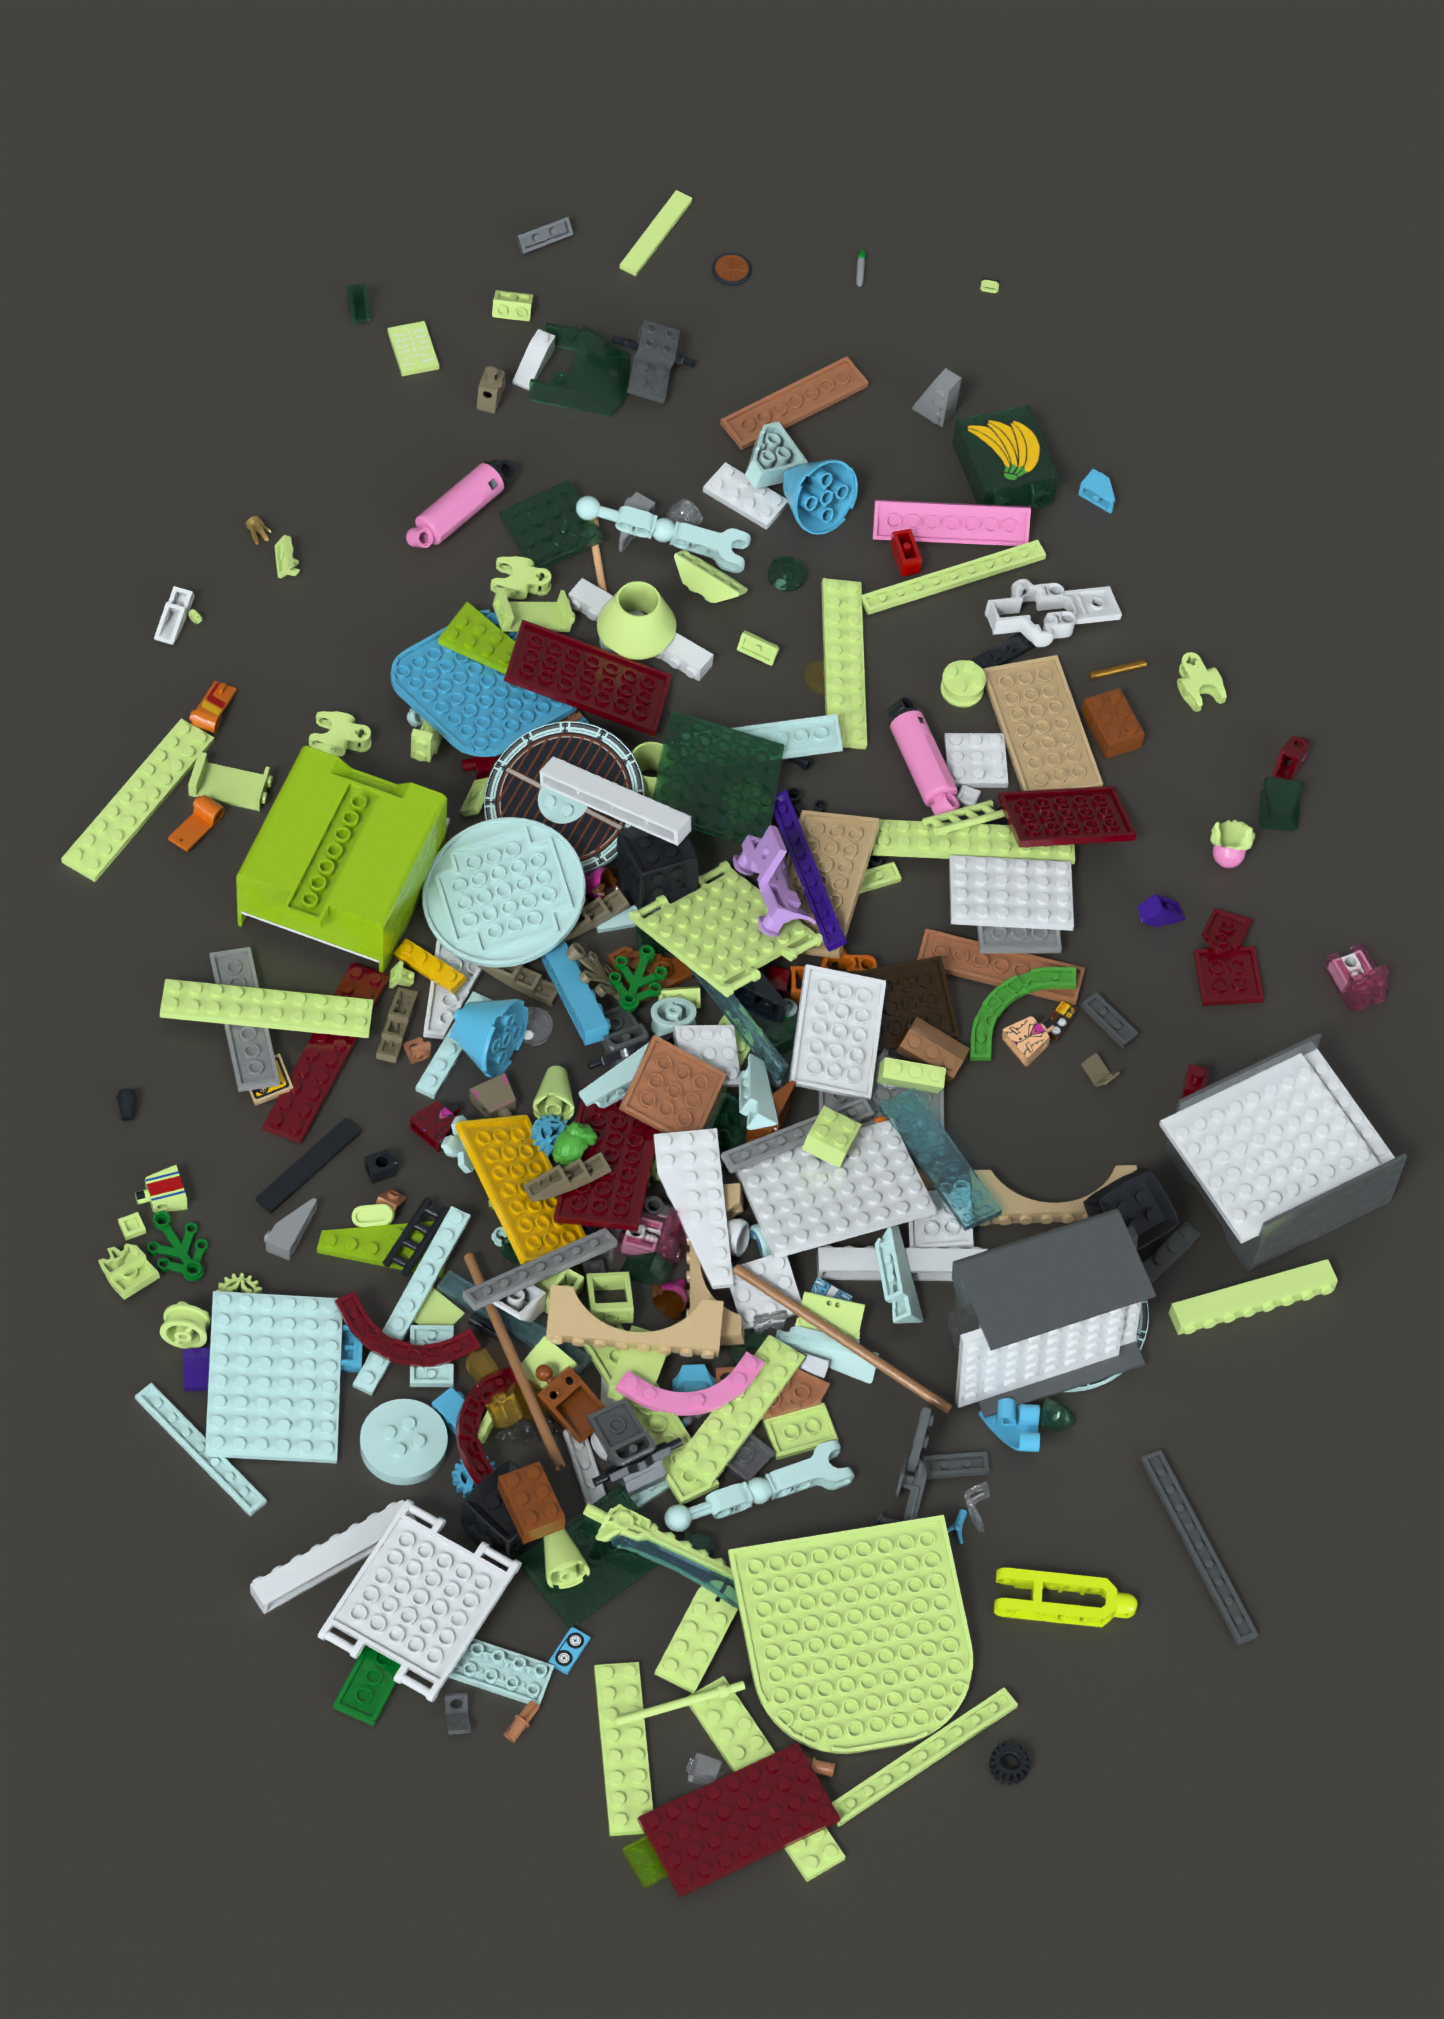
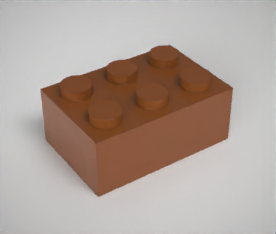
M1120 688L1084 699L1081 714L1105 759L1142 748L1145 734Z
M540 1461L498 1476V1490L523 1544L565 1529V1515Z

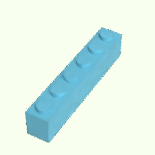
M563 940L550 952L541 956V961L584 1044L589 1045L603 1041V1036L608 1035L609 1030H611L610 1021L604 1017L602 1005L597 1003L594 990H590L589 983L585 984L580 979V963L568 958L566 954L568 946L565 940Z

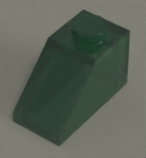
M658 1252L627 1256L620 1272H629L630 1279L653 1286L654 1283L657 1285L665 1284L673 1266Z

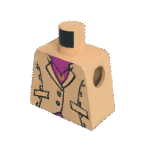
M1030 1016L1004 1028L1002 1039L1027 1067L1049 1046L1050 1037L1048 1033L1054 1029V1026L1049 1019L1039 1024L1034 1017Z

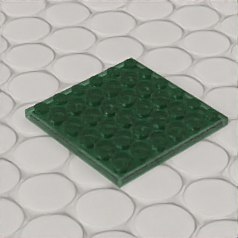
M670 710L653 800L691 816L692 830L739 844L744 842L747 835L762 838L772 823L784 744Z

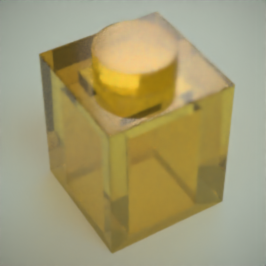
M485 1348L481 1351L472 1352L466 1358V1369L476 1384L485 1377L498 1372L499 1368Z
M497 1393L492 1396L493 1400L486 1404L495 1428L510 1427L524 1417L514 1393Z

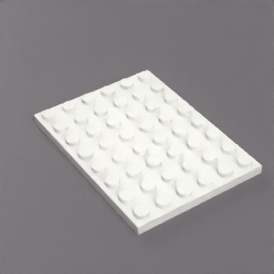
M892 1119L860 1128L840 1168L802 1150V1145L735 1172L775 1259L936 1214V1208Z

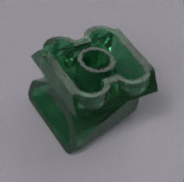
M1271 777L1264 779L1263 790H1261L1258 818V823L1262 828L1287 832L1298 829L1300 796L1304 788L1303 782Z

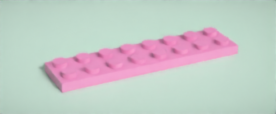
M875 500L872 538L875 540H891L892 532L911 529L915 541L1019 546L1029 541L1031 507Z

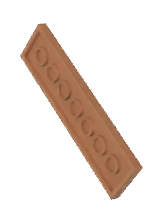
M846 356L722 418L720 425L738 447L744 450L755 444L763 425L779 422L785 429L867 388L869 382Z
M925 929L917 960L942 956L946 974L994 986H999L1009 978L1028 973L1032 969L1076 967V989H1045L1029 993L1030 995L1058 1002L1063 1000L1076 1006L1085 970L1084 967L1027 953L980 954L978 941L930 929Z

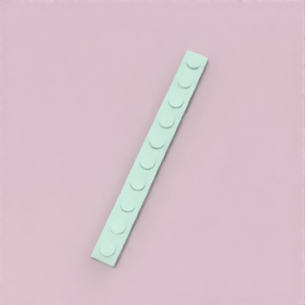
M451 1206L382 1332L391 1338L404 1340L410 1325L415 1320L468 1224L470 1214ZM371 1351L353 1382V1387L373 1396L391 1361L385 1360Z

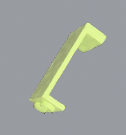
M497 590L493 607L502 632H518L522 619L555 632H570L571 626L575 622V613L571 610L570 599L567 598L565 590L560 591L557 602H509L505 590Z
M199 752L188 784L189 796L201 797L206 795L216 802L260 811L261 805L267 801L268 792L266 790L267 787H271L273 776L270 775V767L267 766L264 774H258L208 763L207 753Z
M633 1325L630 1329L631 1332H652ZM632 1348L622 1351L609 1384L607 1397L616 1401L626 1398L629 1404L645 1408L615 1390L616 1385L628 1370L642 1380L656 1386L666 1356L668 1357L669 1355H662L658 1351L650 1350L647 1353H641Z

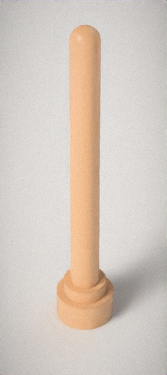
M598 517L593 520L583 519L584 528L589 532L598 587L607 592L596 531L599 526Z

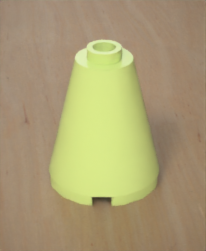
M561 1066L548 1068L532 1105L533 1113L538 1119L542 1115L548 1118L552 1114L554 1118H557L559 1115L561 1117L560 1120L564 1121L570 1120L573 1116L574 1102L568 1073Z
M565 1529L544 1536L546 1581L550 1587L554 1588L553 1585H558L559 1589L573 1587L583 1581L582 1577L585 1574L588 1577L590 1574L589 1566Z

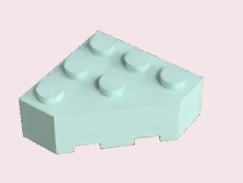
M779 422L765 424L756 439L745 476L754 489L776 485L784 482V473L787 469H791L797 464L808 463V461Z

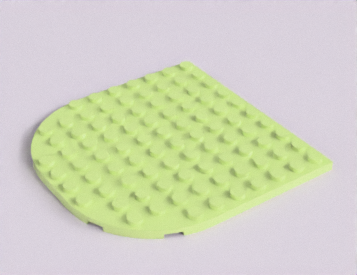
M944 1515L728 1550L755 1689L766 1713L788 1736L805 1746L822 1752L834 1754L860 1753L906 1745L924 1739L943 1727L958 1710L969 1688L973 1670V1650Z

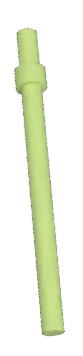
M743 1681L730 1685L721 1684L716 1686V1689L614 1717L616 1726L713 1698L719 1697L722 1699L729 1697L731 1693L745 1690V1685Z

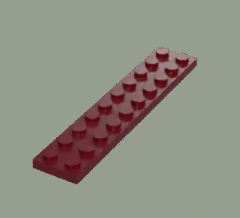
M351 962L333 996L373 999L374 1010L390 980L389 975ZM313 1033L289 1076L293 1089H290V1092L279 1095L263 1124V1131L302 1144L359 1037Z

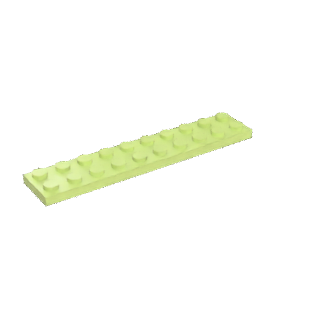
M823 578L821 590L825 715L837 714L842 746L844 748L866 750L867 724L862 600L860 598L862 595L861 582Z
M181 718L61 858L62 863L96 882L194 767L198 753H206L212 746L214 737Z
M879 819L880 826L872 850L874 856L949 859L950 855L1068 861L1071 864L1075 863L1074 844L1047 847H1019L1009 825L978 824L936 836L933 831L936 827L932 824L924 826L922 821ZM942 822L945 825L951 824L950 822Z
M165 979L160 1017L369 1038L373 999Z
M607 1324L612 1327L624 1330L621 1324ZM585 1344L583 1346L609 1388L622 1351L616 1350L615 1347L606 1346V1348L599 1349L593 1347V1345ZM630 1404L644 1430H648L655 1445L664 1441L666 1443L671 1442L678 1437L683 1442V1446L672 1450V1454L661 1459L666 1472L665 1481L679 1504L684 1505L719 1488L717 1480L710 1487L675 1465V1460L692 1439L678 1416L674 1415V1413L656 1412Z
M722 1676L699 1689L695 1694L716 1689V1686L721 1684H730ZM735 1692L729 1694V1697L722 1699L717 1697L689 1705L733 1772L775 1753ZM827 1828L784 1848L806 1882L844 1861L846 1857Z

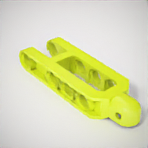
M1000 1568L996 1571V1583L1032 1590L1031 1600L996 1599L994 1601V1614L1000 1617L1103 1627L1114 1617L1130 1618L1137 1610V1599L1129 1593L1117 1592V1588L1107 1578L1016 1568ZM1042 1589L1058 1590V1593L1068 1591L1077 1592L1080 1595L1085 1593L1102 1595L1106 1599V1604L1102 1608L1042 1602Z

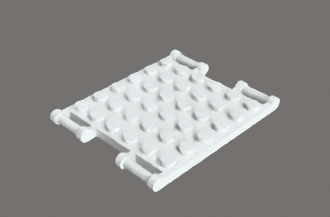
M407 1499L319 1631L318 1638L323 1641L328 1640L349 1652L350 1656L355 1659L360 1656L362 1649L367 1645L401 1665L394 1677L395 1682L407 1685L426 1696V1700L433 1703L504 1590L519 1571L522 1562L517 1559L512 1560L489 1547L490 1545L484 1541L479 1545L475 1553L470 1552L438 1534L445 1526V1519L433 1516L414 1505L413 1501ZM410 1512L433 1526L429 1529L406 1515ZM484 1555H487L495 1561L503 1564L504 1566L508 1567L507 1572L495 1566L494 1564L486 1561L482 1557ZM332 1627H335L358 1641L353 1645L330 1631ZM408 1670L433 1683L432 1688L430 1689L407 1676Z

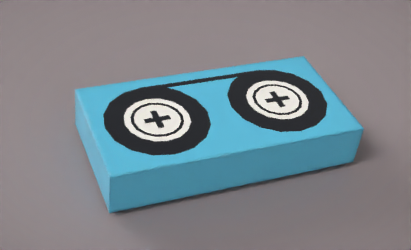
M571 1627L548 1663L555 1665V1669L568 1675L590 1642L591 1637Z

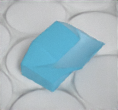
M705 1364L682 1365L678 1375L672 1380V1391L695 1392L715 1385V1378L711 1376Z

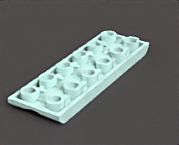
M473 1638L448 1678L526 1704L532 1700L540 1706L555 1665Z

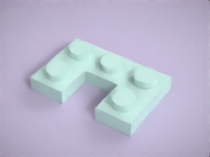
M410 1325V1343L412 1345L438 1343L454 1337V1325ZM453 1364L435 1367H410V1387H453Z

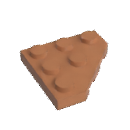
M798 1369L761 1420L820 1405L830 1388V1383Z

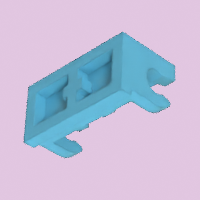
M342 1325L340 1372L359 1373L362 1368L363 1344L357 1340L347 1325Z

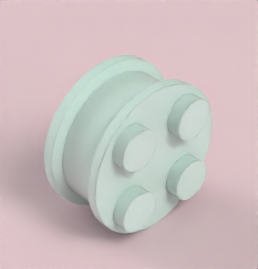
M669 997L657 1001L651 1008V1017L653 1019L651 1022L652 1033L656 1036H662L673 1032L672 1028L675 1025H696V1007L692 1002L679 997Z

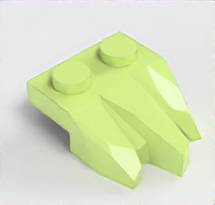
M126 1243L123 1251L115 1247L107 1248L110 1259L103 1258L98 1260L110 1285L124 1300L160 1278L159 1272L147 1261L146 1255L137 1245Z

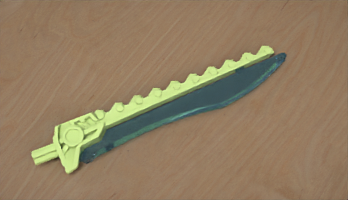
M590 1503L587 1504L583 1515L602 1524L595 1537L596 1540L603 1542L611 1541L613 1547L626 1549L670 1568L703 1586L732 1607L739 1609L731 1567L725 1566L726 1562L722 1558L712 1559L705 1549L695 1550L689 1541L676 1540V1536L672 1532H660L659 1527L655 1523H651V1520L627 1509L621 1504L610 1508L608 1513Z

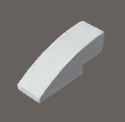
M173 587L169 601L166 602L154 640L174 645L194 600L193 591Z

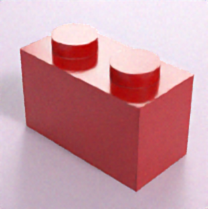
M905 529L892 532L890 547L901 577L919 574L922 558L912 530Z

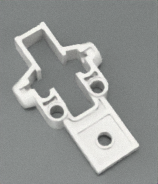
M1019 579L1012 584L1011 598L988 600L985 610V616L992 628L993 635L1021 632L1036 647H1046L1056 638L1070 637L1075 624L1120 620L1122 616L1110 586L1064 591L1063 586L1058 583L1033 585L1027 579ZM1030 601L1036 602L1037 611L1061 608L1067 610L1047 613L1044 618L1042 631L1039 624L1035 625L1030 620V615L999 617V615L1020 613L1022 602Z

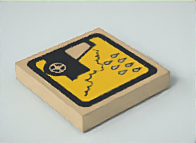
M280 1053L274 1055L280 1086L249 1090L255 1106L275 1099L279 1095L290 1092V1089H293Z

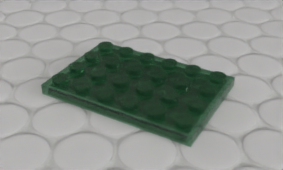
M620 1485L592 1504L607 1513L610 1508L621 1504L627 1509L646 1517ZM582 1511L565 1523V1530L590 1569V1574L588 1577L585 1574L582 1577L583 1581L565 1589H559L558 1585H553L554 1588L547 1584L544 1539L519 1556L517 1560L522 1562L520 1568L570 1629L670 1558L673 1553L648 1541L634 1545L619 1538L608 1542L596 1540L595 1537L602 1524L583 1515L584 1511Z

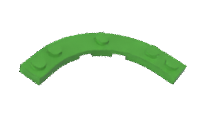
M1076 967L1032 969L1028 973L1019 976L1015 975L997 986L983 1001L982 1007L974 1019L971 1033L970 1061H991L992 1035L995 1025L1001 1014L1014 1001L1039 990L1076 989Z

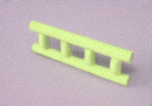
M988 800L923 818L922 823L924 826L932 824L936 827L933 831L938 836L1003 818L1005 815L1003 810L994 811L992 809L994 806L993 801ZM983 811L986 814L978 816L975 812ZM966 815L969 819L961 820L959 817ZM950 820L952 823L945 825L942 821Z

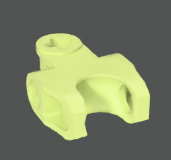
M518 556L499 557L496 560V569L510 576L492 579L491 591L496 593L497 590H505L507 598L517 600L525 599L528 593L544 596L551 591V573L547 569L534 567V562L529 558Z
M1189 652L1184 654L1181 661L1182 664L1179 667V673L1182 678L1177 680V686L1183 699L1195 712L1201 711L1203 705L1201 694H1210L1217 703H1225L1227 695L1218 670L1215 667L1206 669L1200 656L1196 653Z
M338 711L317 712L316 724L330 731L324 734H310L309 746L335 756L345 755L346 749L366 752L371 748L370 728L366 725L355 724V718L352 715Z

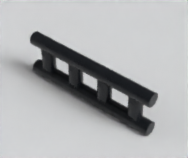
M425 1197L382 1262L383 1265L390 1267L392 1262L404 1267L401 1274L408 1277L436 1235L450 1208L444 1206L439 1211L430 1206L432 1199ZM425 1213L436 1218L431 1227L419 1222ZM414 1229L425 1234L420 1244L409 1239ZM403 1246L414 1251L409 1260L398 1255Z

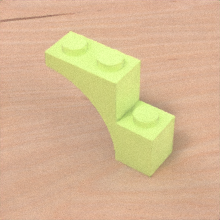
M425 720L420 730L413 728L411 734V758L430 762L433 754H437L443 736Z

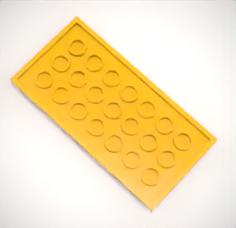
M528 1115L459 1121L455 1125V1129L521 1265L586 1236L581 1225L554 1222L558 1196L532 1203L522 1186L553 1168L549 1158L545 1155L546 1152H538L540 1147L533 1146L535 1140L530 1139L532 1134L530 1130L533 1125Z

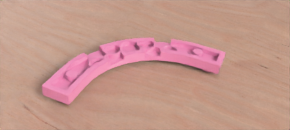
M746 1352L734 1370L725 1379L712 1387L695 1392L664 1390L649 1384L627 1370L616 1385L615 1390L633 1402L656 1412L674 1413L676 1416L700 1415L720 1409L723 1405L741 1396L758 1376L765 1362Z

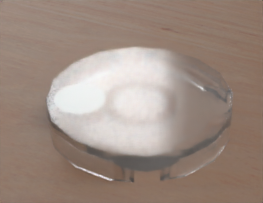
M531 1006L528 1007V1023L523 1042L528 1043L530 1046L541 1045L552 1034V1017L547 1011Z

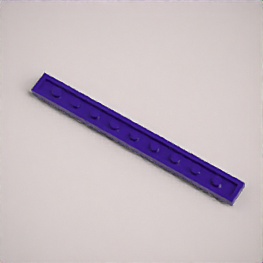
M784 790L768 798L819 931L823 936L824 944L830 952L846 944L847 940L787 790Z

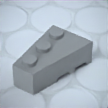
M945 368L911 409L928 418L932 423L944 427L956 413L961 377Z

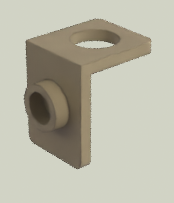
M1097 1053L1092 1054L1081 1063V1066L1095 1087L1108 1084L1120 1074L1119 1071L1109 1072Z

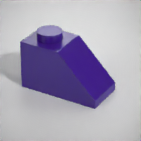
M1156 893L1137 906L1141 921L1155 928L1185 919L1177 901Z

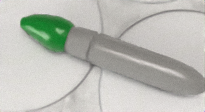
M860 249L857 256L856 284L858 287H861L864 281L866 253L863 249Z

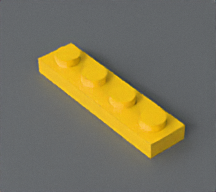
M407 938L393 952L395 958L453 995L467 981L465 975Z

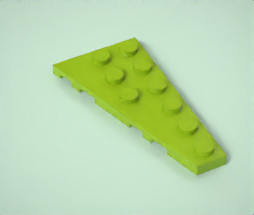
M434 1221L420 1223L428 1227H431ZM408 1223L322 1230L317 1253L384 1266L382 1262ZM414 1229L409 1239L420 1244L425 1234ZM403 1246L398 1255L409 1260L414 1251ZM428 1247L426 1248L425 1252L423 1253V1255L421 1256V1258L419 1259V1261L417 1262V1264L411 1272L415 1273ZM392 1262L389 1268L403 1270L404 1267ZM444 1265V1267H443L441 1273L439 1274L438 1278H442V1277H443L445 1265Z

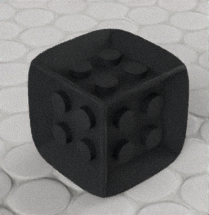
M634 826L628 827L619 833L616 851L618 852L616 857L617 867L623 885L638 910L655 901L660 895H664L668 902L672 904L697 890L698 861L688 836L677 846Z
M1148 1168L1137 1169L1133 1173L1115 1180L1083 1202L1089 1217L1118 1208L1126 1227L1134 1226L1138 1235L1136 1250L1164 1236L1180 1223L1165 1190Z
M508 1461L491 1472L467 1495L461 1505L460 1522L465 1532L478 1546L484 1541L490 1545L489 1547L512 1560L517 1559L520 1561L543 1541L544 1537L523 1544L498 1490V1476L521 1468L517 1464ZM497 1562L499 1565L503 1566L504 1568H508V1567L504 1566L503 1564Z

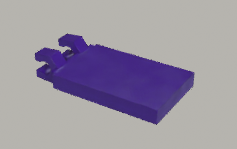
M210 1347L183 1349L185 1392L208 1390Z

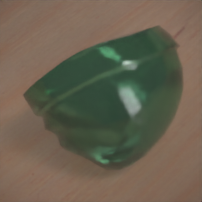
M1046 1397L1040 1410V1423L1044 1428L1061 1432L1070 1429L1076 1424L1077 1417L1068 1407L1051 1397Z

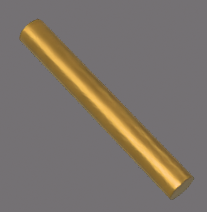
M1143 659L1089 672V678L1093 680L1147 666V663Z

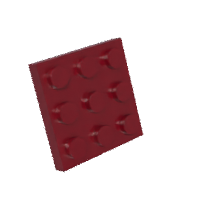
M1255 946L1239 947L1218 954H1214L1211 949H1194L1193 956L1202 1006L1263 1003L1264 996Z

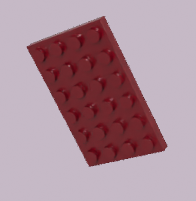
M1114 786L998 793V801L1019 847L1135 841L1136 832Z

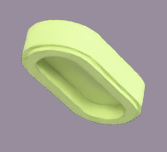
M387 1204L358 1206L352 1213V1221L358 1227L383 1226L393 1221L395 1213L393 1208Z

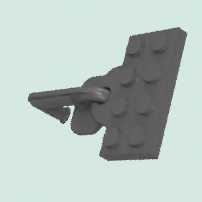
M921 1407L910 1454H905L895 1492V1497L898 1498L901 1487L911 1489L903 1521L917 1518L927 1478L925 1464L919 1456L921 1449L927 1447L929 1436L925 1435L927 1426L932 1427L935 1414H931L932 1409ZM906 1464H908L907 1471L915 1472L914 1477L904 1474ZM883 1512L880 1513L875 1521L876 1524L879 1523L881 1525L902 1522L901 1520L883 1515Z

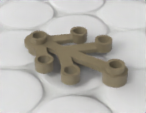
M576 942L571 944L566 952L568 958L572 961L579 960L591 971L584 970L579 974L580 979L585 984H588L591 980L602 982L594 988L595 992L600 997L611 994L619 1000L620 995L615 987L609 983V975L613 972L612 968L607 964L601 966L594 952L589 951L585 955V950L580 944ZM621 982L625 989L628 991L629 987L625 983Z

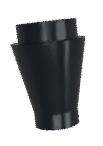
M121 1089L116 1096L121 1120L132 1121L134 1120L137 1095L134 1089Z

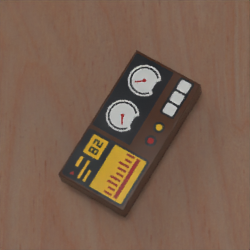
M1061 1000L1047 1018L1054 1026V1029L1048 1033L1049 1037L1058 1042L1078 1014L1079 1009Z

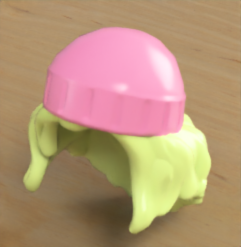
M1227 820L1220 825L1219 822H1216L1211 830L1210 838L1211 843L1214 844L1213 857L1224 868L1237 867L1243 862L1246 850L1252 847L1255 839L1253 828L1237 820L1232 822Z

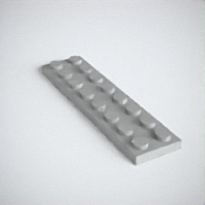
M250 947L209 953L215 984L259 988ZM224 1024L238 1092L280 1086L268 1028Z

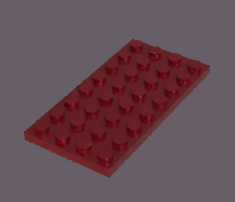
M522 619L503 681L655 736L672 674Z
M581 1099L576 1122L590 1125L591 1129L598 1136L596 1143L589 1145L583 1152L581 1160L584 1162L601 1152L612 1171L588 1184L559 1195L554 1213L555 1223L630 1231L639 1230L655 1157L654 1134H660V1131L621 1111L619 1107L623 1099L606 1108H599L597 1104L586 1106Z
M796 1743L639 1816L637 1821L680 1898L839 1823L841 1818L799 1743Z

